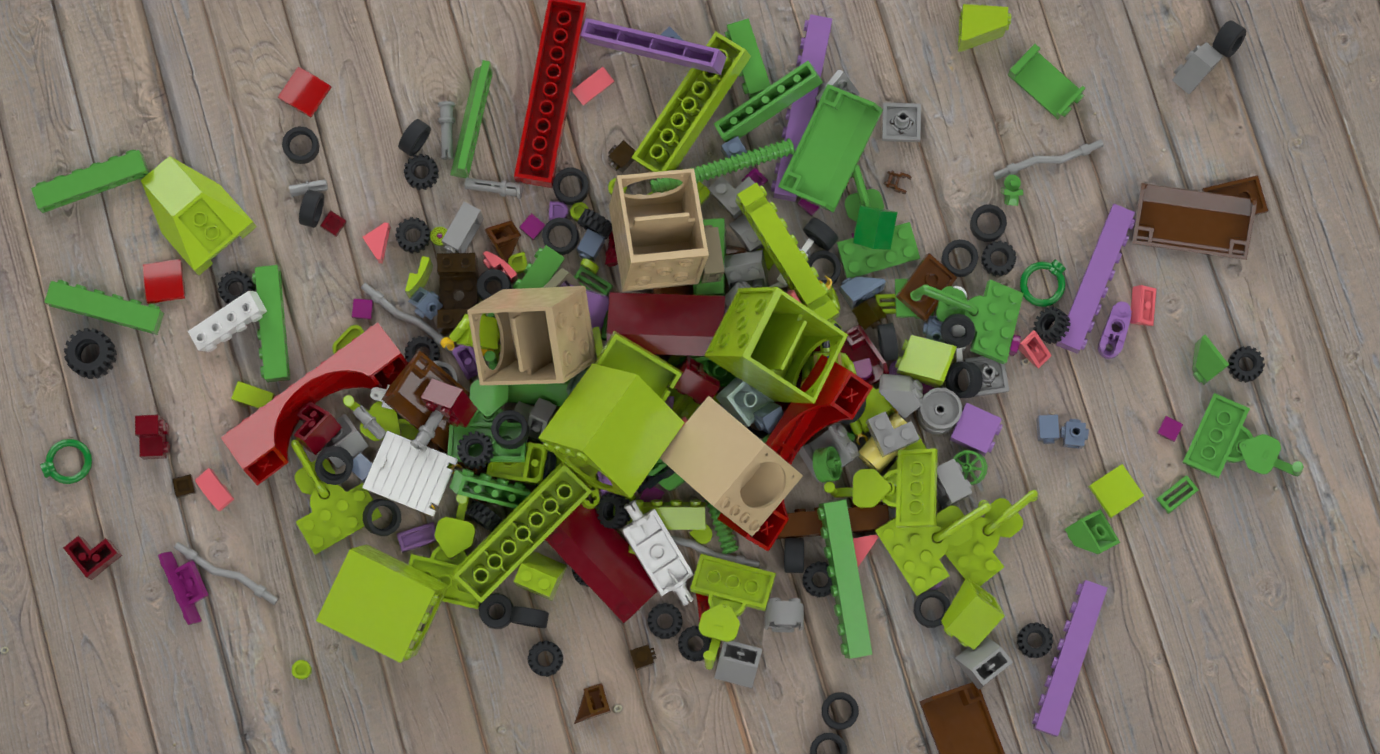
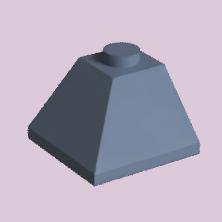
M850 277L841 283L842 286H840L839 291L849 307L853 309L883 291L886 281L880 278L855 277L851 279Z

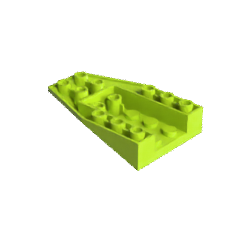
M171 156L141 179L161 233L198 276L213 264L211 260L240 236L243 239L257 227L220 184Z

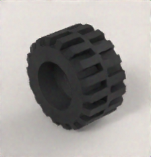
M84 328L83 332L78 330L76 331V336L72 334L70 336L71 341H66L68 347L64 348V353L66 354L64 358L68 362L69 368L81 377H87L88 379H93V377L98 379L101 378V374H108L107 370H112L113 368L112 362L116 363L114 355H117V351L114 349L115 345L111 339L103 332L94 328L92 330ZM90 344L99 345L100 353L98 358L91 363H83L81 359L83 349Z

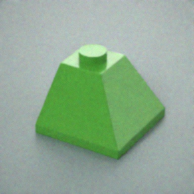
M1203 335L1195 343L1192 371L1194 372V378L1199 383L1202 382L1205 385L1221 373L1229 364L1209 338Z
M1101 509L1065 528L1068 538L1074 546L1095 554H1100L1120 543Z

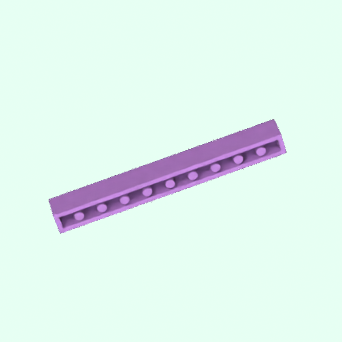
M810 14V19L805 20L803 30L807 31L806 38L802 37L800 45L803 53L802 56L798 55L796 66L799 67L806 61H809L821 78L832 18ZM819 86L792 103L791 109L787 108L785 120H789L788 126L783 128L782 138H785V141L790 138L795 151L814 113L815 97L818 94ZM791 154L787 157L784 155L780 163L776 162L774 173L778 175L777 180L772 182L771 191L774 192L773 198L796 202V195L778 187L793 157Z

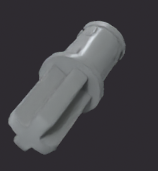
M326 180L306 181V183L289 185L291 197L305 195L307 190L327 191L328 184Z
M362 405L360 408L355 409L353 415L362 422L365 429L368 428L377 439L381 440L386 435V431L376 422V418L372 417Z

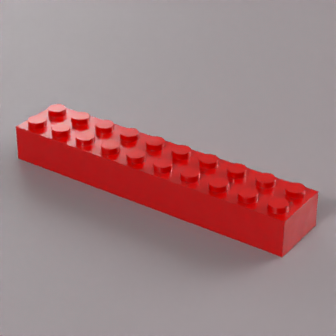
M548 0L514 173L515 182L553 188L582 38L580 34L587 12L586 3Z

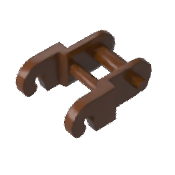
M893 170L888 171V180L883 183L886 188L891 187L895 189V192L906 194L907 191L898 188L897 185L901 177H907V179L911 180L912 176L902 172L897 174ZM893 176L897 177L895 185L891 184Z

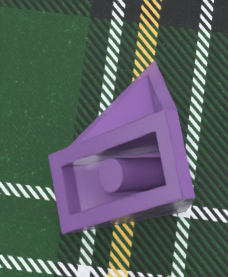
M459 345L451 350L467 380L478 375L474 347Z

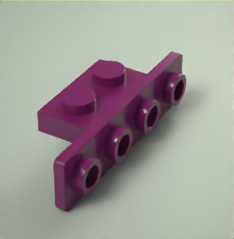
M172 552L160 553L158 555L160 564L168 578V583L172 587L175 599L181 608L183 618L188 625L200 623L202 620L195 603L209 595L194 561H189L178 567Z

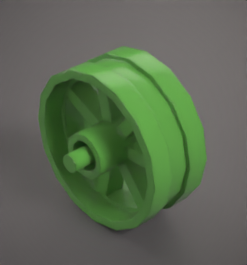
M833 446L818 448L814 451L813 469L820 482L836 481L841 477V459L838 451Z
M965 450L953 457L956 462L962 465V471L965 472V480L968 479L969 473L973 477L974 481L970 482L971 485L978 484L985 478L988 465L982 454L976 451ZM965 454H966V463H964L963 461L959 460V458L962 457V456L965 455ZM970 454L977 456L972 462H970ZM979 460L981 461L982 468L975 465ZM976 470L981 471L979 478L974 473Z

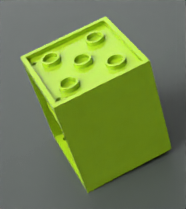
M778 287L738 288L704 356L775 402L815 403L848 334ZM830 341V355L821 375L806 392L801 391L796 387V383L802 367L807 362L810 354L821 343Z
M592 363L538 438L544 443L543 447L546 450L553 452L585 484L631 498L685 422L638 374ZM600 471L610 480L612 485L602 483L594 479V476Z
M367 544L349 550L316 621L402 663L417 655L450 585ZM434 606V608H433V610H432V612H431V614H430L429 611H430L431 607ZM426 624L423 631H420L422 625Z

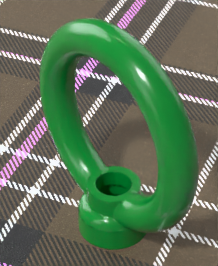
M1056 259L1052 263L1036 262L1028 266L1020 278V290L1024 293L1023 297L1029 303L1038 307H1047L1058 302L1065 291L1066 282L1063 272L1066 268ZM1046 269L1057 278L1058 288L1052 297L1038 299L1029 292L1027 286L1028 278L1036 270Z
M64 439L55 443L49 449L45 462L41 463L40 466L45 478L51 476L59 483L73 484L81 481L89 473L92 466V455L84 443L75 439ZM64 447H75L84 456L83 468L73 476L60 475L53 463L55 454Z

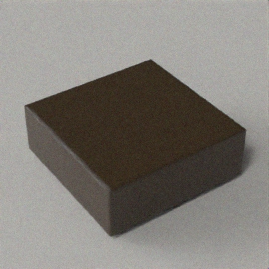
M191 474L172 479L176 498L196 494Z

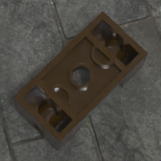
M437 253L439 302L443 305L440 310H437V329L439 333L451 334L463 316L468 314L467 310L478 304L476 288L478 258L476 253ZM458 291L464 293V298L460 301L454 299V294Z

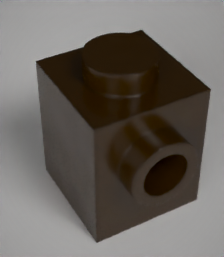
M623 140L618 146L614 145L609 150L608 164L615 171L619 170L623 173L634 162L632 156L636 151Z
M875 298L864 301L852 311L857 318L858 324L864 330L869 328L876 329L878 325L883 324L881 321L887 317Z
M648 644L630 650L636 671L655 665L654 659H657L654 648H649Z

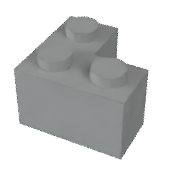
M1207 42L1202 46L1198 45L1186 56L1185 60L1187 62L1184 66L1180 64L1174 71L1176 75L1172 81L1190 94L1224 56Z
M721 176L708 190L726 211L736 219L742 214L735 202L737 194L755 182L748 176L734 189Z
M539 398L534 407L518 401L513 411H517L525 417L529 425L530 433L528 438L542 444L543 442L538 437L554 417L557 405ZM514 419L508 421V423H519Z
M886 412L866 421L882 458L920 439L912 421L893 429Z

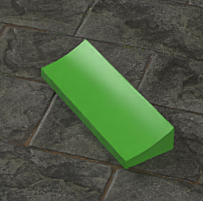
M483 60L482 65L474 71L450 176L465 179L469 177L493 76L490 61Z

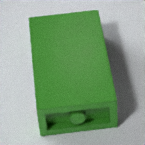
M1034 44L1009 70L1008 76L1057 120L1061 116L1066 117L1072 110L1070 106L1074 102L1078 104L1085 96L1083 95L1085 87L1082 86L1079 89L1039 53L1040 47Z

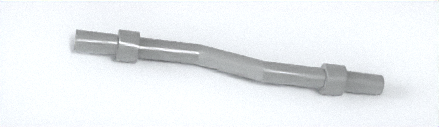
M1100 139L1091 144H1083L1078 149L1061 156H1034L1017 164H1009L1006 168L993 173L995 180H998L1007 175H1015L1018 171L1037 163L1062 164L1081 155H1089L1091 151L1103 147L1104 144Z
M366 282L362 285L361 289L371 296V300L376 304L379 303L394 317L419 326L434 339L438 346H441L440 342L445 337L442 333H437L422 319L399 311L383 298L384 295L382 293L376 292ZM446 346L445 349L453 355L452 351H449Z
M671 536L676 545L691 547L704 555L759 568L760 561L747 559L742 555L732 556L714 552L694 540Z
M177 542L174 546L177 551L186 556L187 560L194 561L212 575L236 579L254 591V594L259 598L263 597L273 605L277 603L278 598L269 593L267 588L261 584L257 585L242 573L216 568L198 556L199 553L195 550L188 549L180 542Z

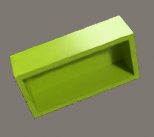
M616 331L613 332L594 363L638 374L664 402L671 393L667 387L668 384L673 389L682 375L681 370Z

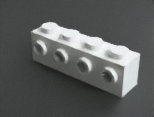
M247 291L190 329L188 333L198 351L211 352L217 348L216 345L220 342L230 340L235 332H241L247 328L249 323L260 320L267 310L257 292Z

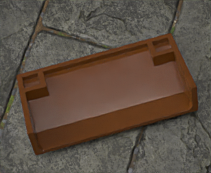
M1141 183L1132 244L1247 260L1257 201L1251 198Z
M418 351L392 382L381 400L419 430V427L425 425L433 412L425 407V403L420 398L432 379L463 389L469 398L470 392L424 353ZM443 416L434 431V438L430 440L448 455L450 423L448 418ZM457 462L464 469L473 470L469 466H465L463 462Z
M973 682L919 701L939 754H1005L981 689L978 690Z

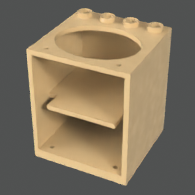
M694 168L618 175L611 196L609 210L622 292L698 284L709 253ZM673 178L683 182L679 187L663 193L630 195L623 192V188L627 185L647 179Z
M585 286L502 289L467 310L480 385L565 383L597 360ZM482 313H494L499 326L501 351L499 362L494 370L487 366L480 347L479 326Z
M710 396L706 398L679 430L660 457L664 463L711 505L751 536L760 529L761 525L803 477L801 473Z

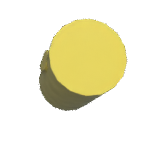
M895 413L889 417L893 429L907 423ZM873 437L858 451L860 454L858 457L870 469H875L879 474L898 455V451L882 458Z

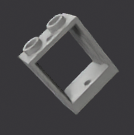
M463 202L442 239L444 249L447 250L446 253L466 252L484 220L481 210Z

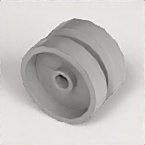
M935 388L927 392L923 396L922 406L916 409V418L919 425L926 432L936 435L949 432L959 421L962 414V404L959 397L947 388Z

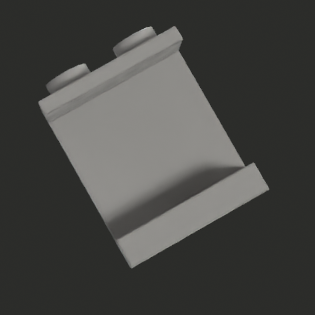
M840 423L830 426L828 431L811 443L802 446L798 452L817 482L820 481L817 479L813 469V454L816 449L833 446L839 453L842 468L860 456L857 446L851 442L847 436L846 429Z

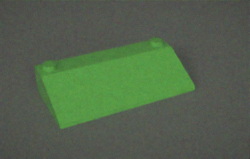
M827 84L778 187L834 213L883 109L872 101Z

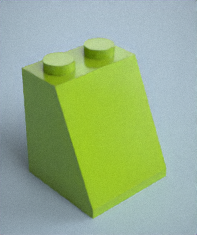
M963 4L959 16L958 52L1003 37L1011 24V13H1008V7Z
M911 335L909 340L905 339L901 350L905 351L903 357H898L895 365L898 368L897 374L911 376L914 380H918L921 383L934 388H941L957 347Z
M533 551L521 563L513 582L517 587L553 601L568 565Z
M966 578L941 621L944 626L943 630L950 637L955 636L964 647L969 646L975 650L1005 615L993 595L969 578Z

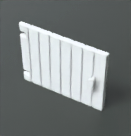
M387 431L362 488L433 517L436 511L430 509L431 504L439 505L453 472L452 469L447 467L449 463L456 465L458 459L427 446V450L421 452L410 444L411 440Z

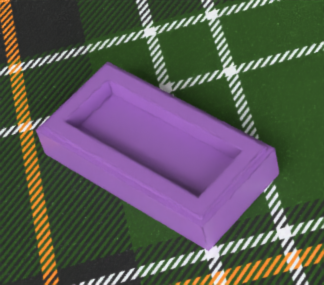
M434 522L397 533L402 553L437 542Z

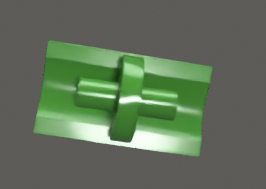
M1008 175L1004 180L1005 187H1001V193L1005 195L1004 204L1018 206L1019 195L1023 196V189L1019 188L1021 180L1016 175Z

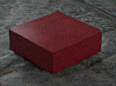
M330 210L320 227L337 237L347 221Z

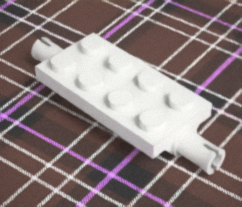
M635 500L629 502V505L626 504L624 508L633 521L621 529L622 533L658 593L663 596L669 591H675L683 605L689 604L688 601L692 602L694 598L685 585L687 579L694 575L656 510L652 509L646 514H642Z

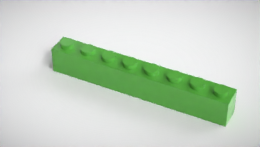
M837 500L820 503L817 513L823 526L821 528V536L825 539L826 544L824 554L829 562L827 572L828 576L832 579L830 589L832 596L835 597L836 605H834V612L839 620L837 631L842 638V644L840 645L842 655H845V658L848 659L873 655L847 501Z

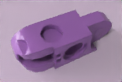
M1121 301L1113 305L1099 340L1098 352L1105 359L1115 358L1123 349L1132 316L1131 308L1126 302ZM1112 325H1118L1121 331L1114 332L1112 330ZM1106 345H1112V351H1107Z

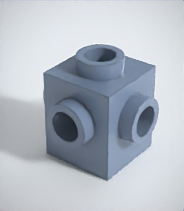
M422 287L408 301L416 308L414 312L421 318L425 316L430 320L437 315V310H440L443 306L438 301L440 298L433 291L428 292Z
M937 315L929 316L928 322L923 325V334H926V339L945 343L940 333L943 322L937 318Z
M1070 419L1064 426H1061L1060 438H1063V447L1082 449L1085 445V440H1088L1089 429H1086V423H1081V420Z

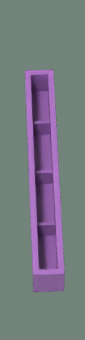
M586 18L580 34L590 44L721 75L727 58L716 48Z
M1116 204L1112 205L1069 311L1068 317L1070 321L1068 322L1071 323L1070 326H1067L1069 332L1064 333L1066 334L1065 338L1062 336V340L1060 342L1057 341L1056 346L1078 354L1080 349L1084 350L1088 339H1085L1087 332L1091 333L1095 323L1092 321L1094 314L1098 315L1102 306L1099 304L1101 297L1105 298L1108 287H1106L1107 281H1111L1114 276L1115 270H1113V266L1115 263H1119L1122 253L1119 252L1121 246L1125 247L1128 241L1127 231L1128 229L1132 230L1136 221L1133 218L1134 211Z
M1087 580L1083 581L1082 584H1078L1075 593L1078 597L1076 602L1071 604L1069 613H1072L1070 621L1066 620L1063 631L1066 633L1064 639L1060 638L1057 646V650H1060L1058 657H1054L1050 668H1053L1051 676L1048 675L1044 686L1047 689L1045 695L1041 694L1038 705L1041 707L1039 713L1035 712L1032 724L1035 725L1033 729L1054 737L1059 735L1108 589L1107 587Z

